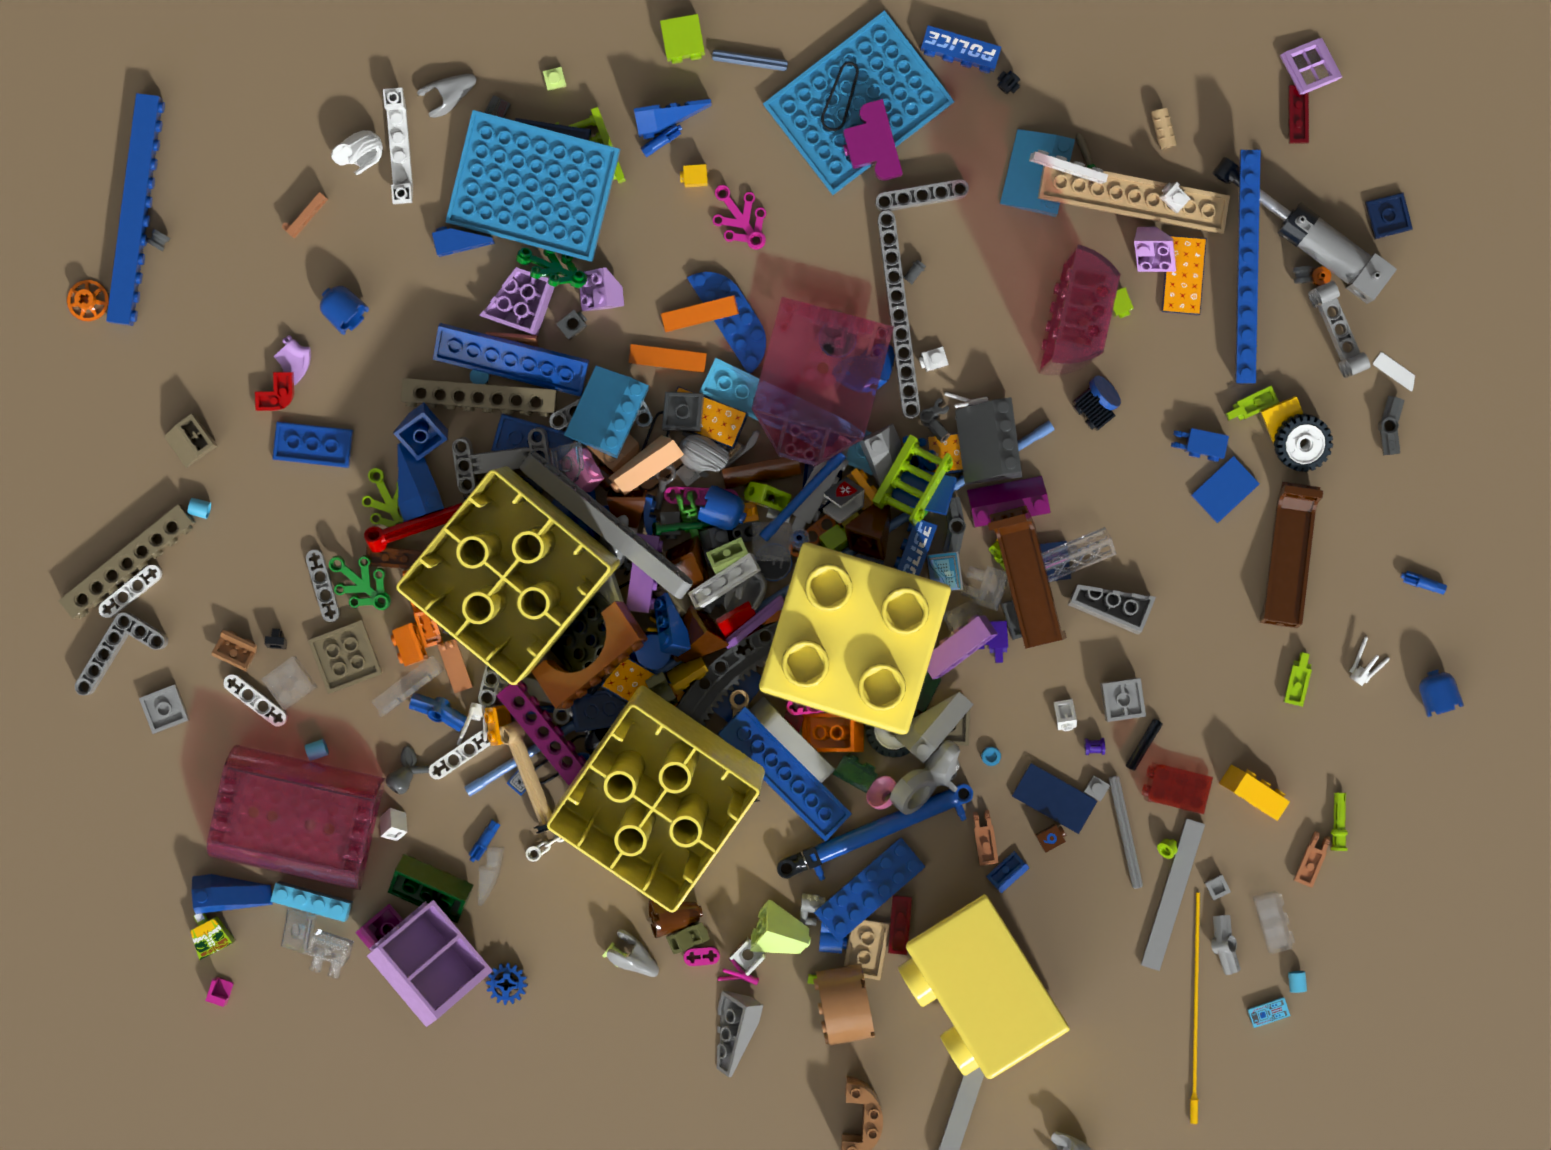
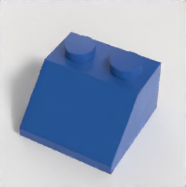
M424 402L408 413L393 432L417 461L448 440V429Z

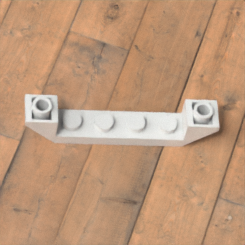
M403 88L383 89L384 108L387 111L393 185H391L393 204L412 203L413 179L407 109Z

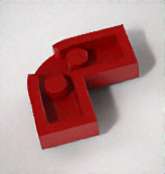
M273 372L274 391H255V411H277L286 408L294 397V372Z

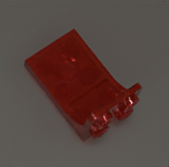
M1152 762V766H1148L1146 772L1148 782L1143 785L1141 795H1144V800L1204 814L1213 777Z

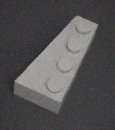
M1077 585L1074 587L1067 605L1135 634H1140L1156 597Z

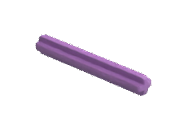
M781 595L777 596L726 638L729 643L726 648L734 647L780 610L785 601L784 597Z

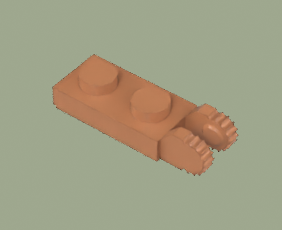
M985 810L984 813L987 826H979V814L973 812L979 866L999 863L994 828L991 825L989 810Z
M1316 831L1305 850L1293 879L1311 888L1315 883L1331 837L1326 836L1323 839L1321 849L1315 848L1320 834Z

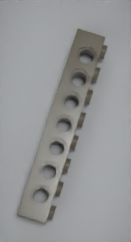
M402 379L401 402H405V406L417 407V403L422 404L424 402L429 408H436V405H444V409L455 410V406L463 407L464 411H474V408H482V412L493 413L494 409L501 410L502 414H512L513 411H520V415L532 416V412L539 413L541 417H550L551 414L556 412V390ZM423 388L427 392L426 397L419 399L417 392ZM439 390H444L446 393L443 400L436 398ZM464 392V400L457 402L455 399L456 393ZM477 393L484 395V400L481 403L474 401ZM497 394L503 396V402L499 405L493 402V398ZM515 396H521V405H513L512 400ZM535 397L541 399V405L537 408H534L531 404L532 399Z
M176 505L58 601L72 619H77L78 617L82 619L89 613V608L93 605L94 607L100 605L104 601V596L108 593L112 595L119 589V584L122 582L126 583L132 579L135 571L143 570L149 565L148 561L150 559H156L164 553L163 549L165 547H171L179 541L178 537L181 534L186 535L192 531V526L196 522L182 505ZM175 522L177 530L172 533L169 530V525ZM157 534L162 536L160 544H156L154 541V537ZM142 546L147 548L145 556H141L139 553ZM127 558L132 560V566L129 569L124 564ZM112 570H115L118 574L114 581L110 578ZM97 582H100L103 586L99 593L95 590ZM82 594H85L88 598L86 604L80 602Z

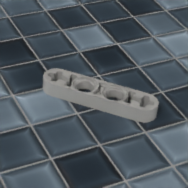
M311 550L306 555V562L320 611L324 620L334 622L340 617V609L327 564L321 551ZM313 553L320 556L317 562L318 566L323 565V568L312 569V567H316L315 562L310 560L313 557ZM318 571L325 573L326 578L323 582H318L315 579ZM324 589L329 590L331 593V597L327 601L323 600L320 595ZM333 601L334 605H330L331 610L336 611L333 619L326 615L329 609L328 606L323 607V603L326 604Z

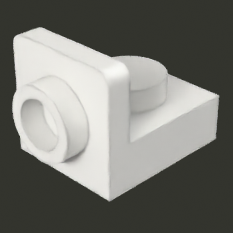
M1178 182L1168 183L1162 189L1163 194L1159 197L1175 213H1178L1190 200L1178 187L1180 185Z
M943 347L921 352L922 357L919 358L921 368H925L926 372L949 365Z
M1073 699L1054 702L1058 730L1070 731L1076 728L1077 718Z

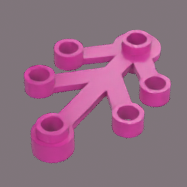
M725 185L718 186L715 190L716 198L719 201H724L736 219L726 218L717 214L713 217V224L717 227L726 225L743 228L747 235L727 230L724 233V239L727 242H747L751 249H761L766 242L765 235L761 232L763 219L766 217V210L761 207L755 210L756 223L753 230L749 221L755 195L752 192L745 193V204L742 214L730 198L729 188ZM722 190L725 191L726 196L720 197L719 192ZM752 195L753 200L747 201L746 196ZM759 210L764 212L762 217L757 216ZM720 217L722 222L720 224L715 223V218ZM732 233L733 238L727 239L726 234ZM754 237H758L760 242L755 244L752 240Z

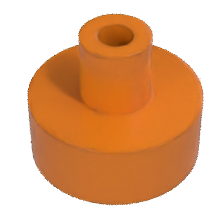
M1323 266L1317 267L1311 274L1313 283L1317 286L1326 284L1331 280L1330 270Z

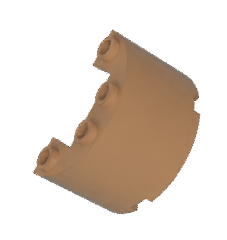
M862 964L817 971V978L813 979L815 990L820 992L821 1003H818L820 1015L824 1014L825 1021H821L825 1043L832 1046L874 1038L875 1033Z
M846 1076V1103L863 1104L861 1135L842 1133L841 1150H872L877 1144L883 1129L880 1101L876 1093L864 1081Z

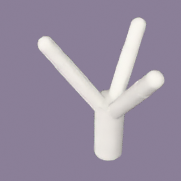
M948 392L944 393L945 396L964 401V403L955 404V408L969 407L988 401V397L968 399Z

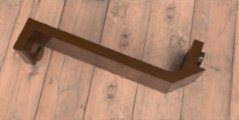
M1282 482L1276 506L1264 613L1260 615V623L1290 628H1299L1303 624L1315 513L1318 502L1323 498V491L1320 490V487Z
M1027 506L990 514L989 531L994 530L997 535L1025 649L1066 639L1065 631H1061L1035 524Z

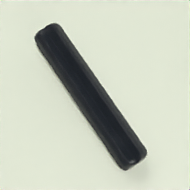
M1153 719L1128 760L1127 768L1132 771L1136 770L1161 729L1162 722Z

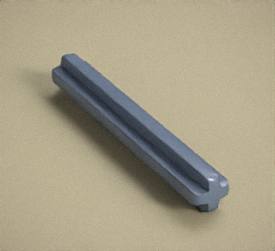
M714 50L712 54L714 61L786 71L788 65L787 60Z

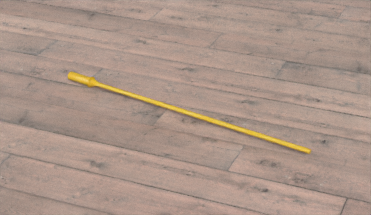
M1196 892L1193 1093L1191 1099H1189L1191 1124H1198L1199 1101L1196 1087L1200 892Z

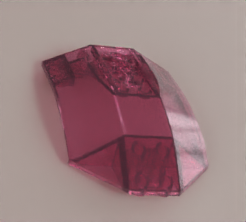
M785 297L781 298L751 408L778 456L818 466L864 439L894 326ZM825 344L833 346L834 351L831 355L823 353L822 348ZM821 362L827 363L829 366V370L825 374H821L817 370V366Z

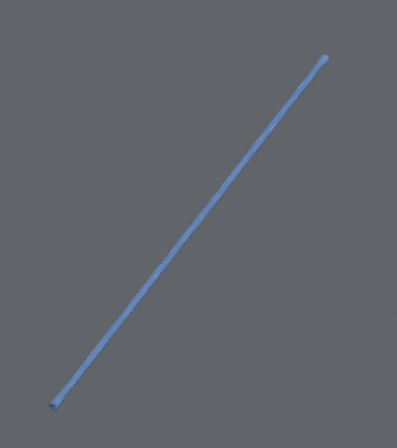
M1048 420L1034 429L1033 432L1018 440L1019 451L1054 431L1055 429L1051 422ZM964 475L957 479L953 492L965 485ZM903 512L890 521L889 533L909 521L910 515ZM849 547L841 551L852 556L858 553L850 550ZM789 585L763 600L759 608L754 610L755 613H758L779 595L786 598ZM671 658L665 666L652 671L657 674L660 672L665 674L681 664L682 661L677 662ZM573 720L561 727L564 732L563 736L575 730ZM536 744L527 748L530 758L540 752ZM514 757L481 778H477L466 785L464 788L468 795H474L492 781L515 768L517 765Z

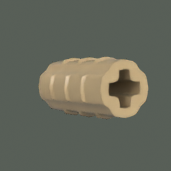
M1163 108L1152 111L1154 132H1156L1160 150L1176 146L1168 109Z

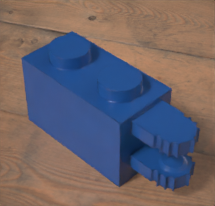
M1190 428L1188 433L1174 431L1173 435L1187 438L1186 445L1172 442L1171 447L1183 449L1184 452H1189L1188 456L1200 458V455L1208 456L1207 460L1219 462V459L1225 458L1229 436Z

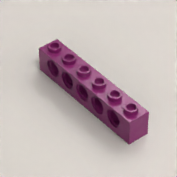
M522 680L516 685L508 684L496 696L565 782L570 785L586 763V759L576 753L574 744L564 738L562 729L552 723L550 714L540 708V702L534 695L531 696L528 693V687ZM515 697H523L525 703L522 705L516 703ZM527 712H535L537 718L534 720L530 719L527 716ZM539 727H547L549 733L546 735L542 734L539 731ZM551 742H559L561 748L554 749L551 746ZM563 757H571L573 763L566 764L563 761Z

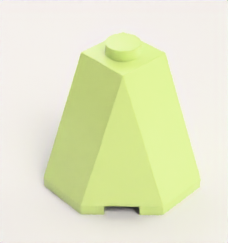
M768 900L764 904L758 915L760 919L757 927L753 929L751 934L750 951L801 954L810 945L809 928L772 900Z

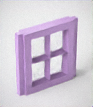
M1322 38L1298 46L1280 55L1300 95L1342 78Z

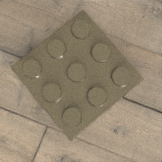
M363 620L308 640L328 694L383 674Z

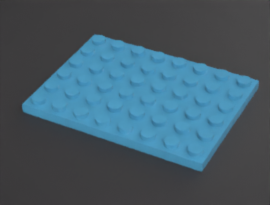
M884 10L764 102L763 106L833 196L874 165L871 164L853 169L849 155L845 156L843 145L846 144L843 136L844 130L864 124L859 116L860 109L864 104L883 99L895 147H897L955 101ZM846 62H853L858 66L859 74L846 122L840 130L829 131L822 125L821 115L841 66ZM846 65L843 68L824 115V122L829 128H838L843 122L856 74V68L853 65Z
M472 110L445 222L593 262L621 149Z

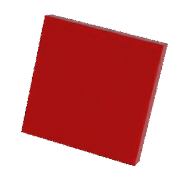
M749 601L715 620L725 639L756 614L754 609L751 608L752 606ZM762 624L759 627H757L754 631H752L748 636L762 629Z

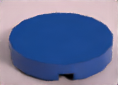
M1098 375L1089 382L1092 394L1100 398L1099 403L1109 410H1114L1120 406L1121 399L1119 394L1108 380Z

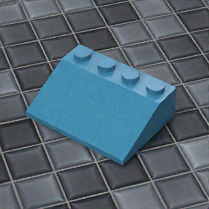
M1017 129L1000 204L1056 217L1060 203L1038 199L1043 165L1031 162L1029 159L1031 153L1043 150L1049 153L1048 156L1055 158L1056 156H1062L1067 158V162H1070L1075 139Z
M595 366L564 436L617 459L649 390V385L631 377Z

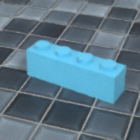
M282 881L275 883L270 901L342 922L348 920L353 901Z

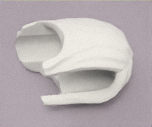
M362 130L338 144L332 150L331 157L339 165L355 164L360 168L354 172L356 175H359L379 161L383 149L382 141L372 131Z

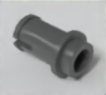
M918 259L912 262V267L903 276L912 285L921 272L925 271L926 267Z

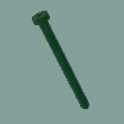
M702 521L662 525L659 522H653L652 532L654 536H659L661 532L715 526Z

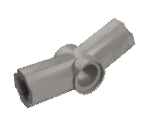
M1230 915L1213 916L1215 937L1211 941L1212 950L1215 954H1218L1223 972L1226 975L1236 973L1241 968L1235 952L1237 942L1235 937L1232 936Z

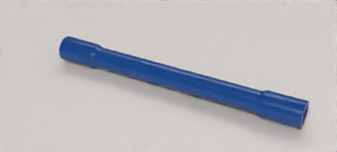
M838 450L759 535L768 541L779 530L780 526L847 457Z

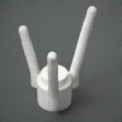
M1367 636L1364 637L1355 662L1350 669L1352 673L1350 678L1361 686L1367 683L1390 660L1387 657L1371 672H1368L1379 658L1376 655L1365 669L1361 666L1357 669L1368 640Z
M471 703L457 745L461 744L471 719L480 721L483 718V740L487 741V723L484 720L486 706Z

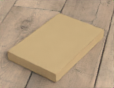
M865 919L849 933L844 966L861 963L864 978L880 980L890 923Z

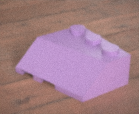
M516 267L496 296L491 299L487 308L479 316L538 336L555 287L548 284V278L534 279L530 276L529 271Z

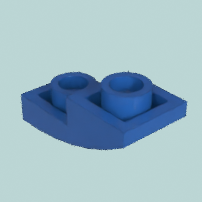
M650 494L646 495L644 505V525L647 535L653 534L652 524L653 522H658L656 521L657 516L650 514V512L654 513L656 501H653L654 495Z

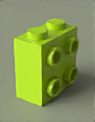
M698 14L660 21L668 62L671 61L672 64L681 63L686 58L698 60L705 55Z

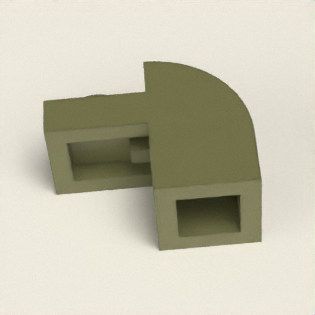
M663 672L645 680L651 691L670 704L675 705L679 703Z
M696 922L666 936L673 954L683 952L694 945L710 940L708 931L702 922Z

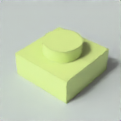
M562 67L543 71L548 91L566 87Z

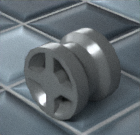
M153 229L151 238H148L146 242L163 251L165 243L169 242L171 238Z
M1312 266L1293 268V273L1295 274L1294 284L1313 282V277L1311 276Z

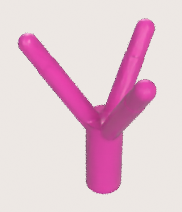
M730 959V961L739 973L724 968L723 972L734 976L717 978L718 981L742 979L754 985H757L759 978L755 976H747L734 959Z

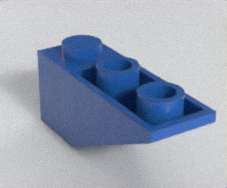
M664 593L655 599L654 603L660 651L679 657L691 649L689 634L668 593Z

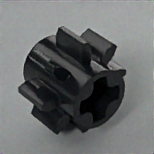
M1011 70L1008 73L1003 71L997 77V80L1000 81L997 86L1005 94H1008L1010 91L1014 94L1020 87L1018 84L1020 78Z

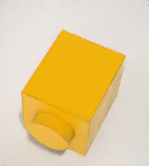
M706 164L683 166V171H680L681 183L684 182L685 187L708 186Z

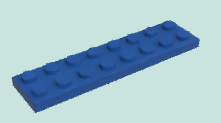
M440 323L438 326L433 360L580 397L583 393L589 363L587 359Z
M745 706L717 733L727 743L763 766L765 769L763 780L823 841L826 842L852 815Z

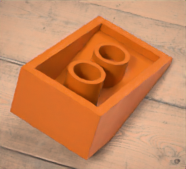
M830 713L802 714L804 717L802 736L818 752H864L863 723Z

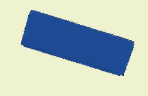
M1013 851L986 877L1000 893H1003L1029 867Z

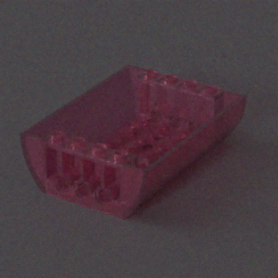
M1078 244L1064 261L1060 282L1056 283L1053 294H1057L1056 300L1051 302L1049 310L1052 313V318L1047 320L1045 328L1048 336L1047 339H1043L1041 346L1044 354L1039 374L1063 375L1075 372L1089 365L1104 352L1121 274L1107 258L1093 249Z
M235 745L230 751L223 767L207 839L208 856L361 890L386 778ZM251 807H256L259 810V815L256 818L249 815ZM270 811H275L278 815V819L275 822L268 819ZM308 819L315 821L316 827L314 830L306 828L305 824ZM330 823L334 826L335 831L333 834L325 832L324 827L326 824Z

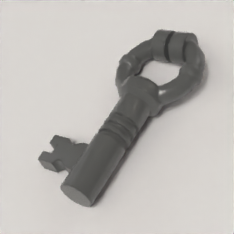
M673 463L666 467V469L671 470V476L668 479L661 477L659 472L655 474L659 482L657 495L653 497V501H656L655 509L661 510L666 485L676 477Z

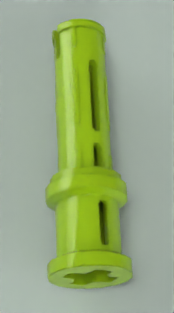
M1334 793V824L1331 831L1333 839L1332 847H1330L1332 851H1348L1346 847L1348 831L1345 829L1346 793Z

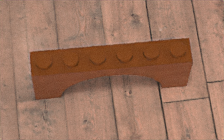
M614 601L601 612L606 625V640L600 655L590 666L572 673L562 669L554 660H544L531 671L555 709L570 708L574 704V700L586 695L587 690L591 686L599 684L604 675L612 673L616 669L615 666L630 658L629 655L633 651L640 650L644 646L643 643L648 640L624 602Z

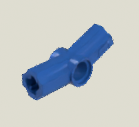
M414 693L411 697L409 709L427 714L432 721L444 722L458 732L462 729L467 719V716L450 707V702L443 697L433 699L418 693Z

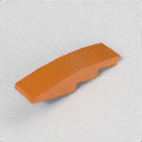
M411 602L424 648L443 643L439 625Z

